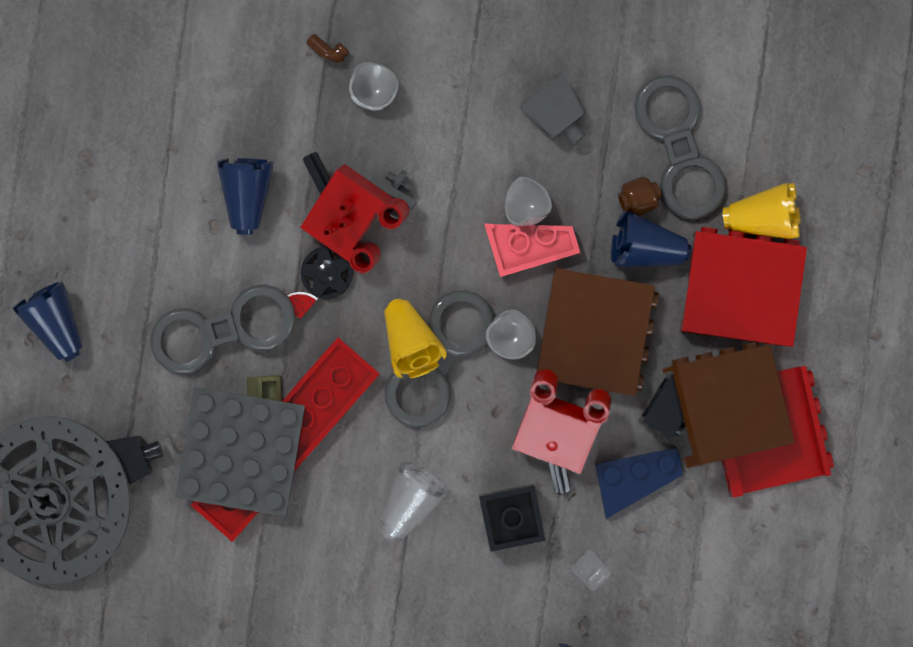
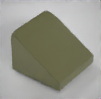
M281 376L247 377V396L282 401Z

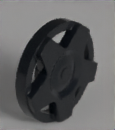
M320 247L310 252L301 266V279L305 288L312 295L323 299H331L343 294L349 288L353 278V268L350 262L343 257L334 260L330 254V251H334L328 247ZM317 254L316 263H308ZM348 269V279L345 282L342 278V273ZM306 276L314 280L312 288L308 284ZM328 288L337 291L333 294H324Z

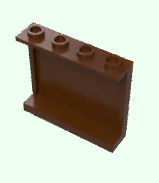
M555 268L536 373L544 369L551 370L557 375L558 383L636 396V391H642L644 375L640 374L641 363H647L649 347H644L646 336H651L654 320L649 319L651 308L656 309L659 293L654 292L655 285Z
M755 342L743 345V351L736 352L735 347L720 350V355L713 357L712 352L696 355V361L689 362L688 357L672 360L673 366L662 369L663 373L673 372L693 455L684 457L686 469L795 443L770 345L759 347V343Z

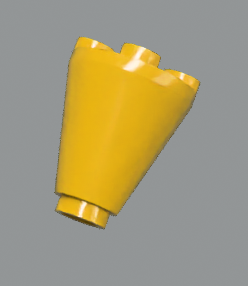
M783 183L731 203L729 207H723L725 229L785 239L800 237L799 224H801L799 207H795V200L797 199L795 183Z

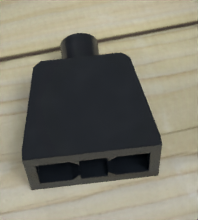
M140 435L107 441L121 460L129 485L152 473L149 461L164 457L159 441L144 445ZM103 461L99 463V467L104 464Z

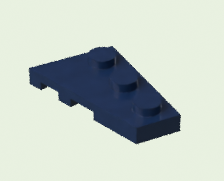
M678 448L595 463L605 518H609L681 477L683 473Z

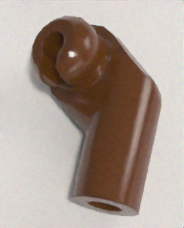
M316 34L311 35L306 43L320 57L336 63L343 62L344 58L349 54V50L341 43H338L332 49Z

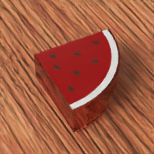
M303 291L287 294L294 307L295 315L299 319L319 299L315 295Z

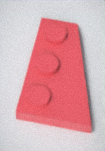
M484 224L500 277L580 254L573 226Z

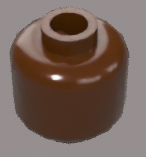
M644 176L624 183L621 187V192L618 193V200L622 210L632 212L638 216L656 210L658 198L661 197L658 184L656 182L651 183Z

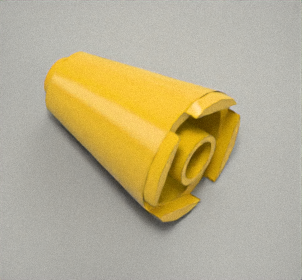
M392 300L385 308L384 315L394 374L399 378H403L401 374H408L410 378H416L435 370L439 366L438 360L441 357L444 360L446 358L444 345L408 300Z

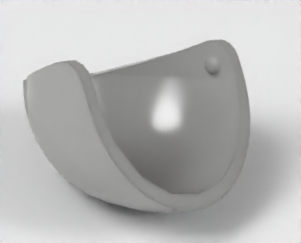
M364 62L357 65L349 83L352 100L357 105L369 110H381L391 104L399 87L395 74L387 67L374 62Z
M519 177L510 185L507 191L505 213L507 219L513 225L529 226L537 224L549 215L552 209L551 199L547 190L533 179Z
M511 309L502 312L494 318L487 328L486 340L489 347L499 356L507 359H520L533 350L536 335L530 320L521 312Z

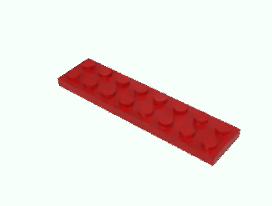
M339 337L282 400V402L305 405L295 470L380 375L377 370ZM193 501L190 505L231 542L238 537L259 513Z

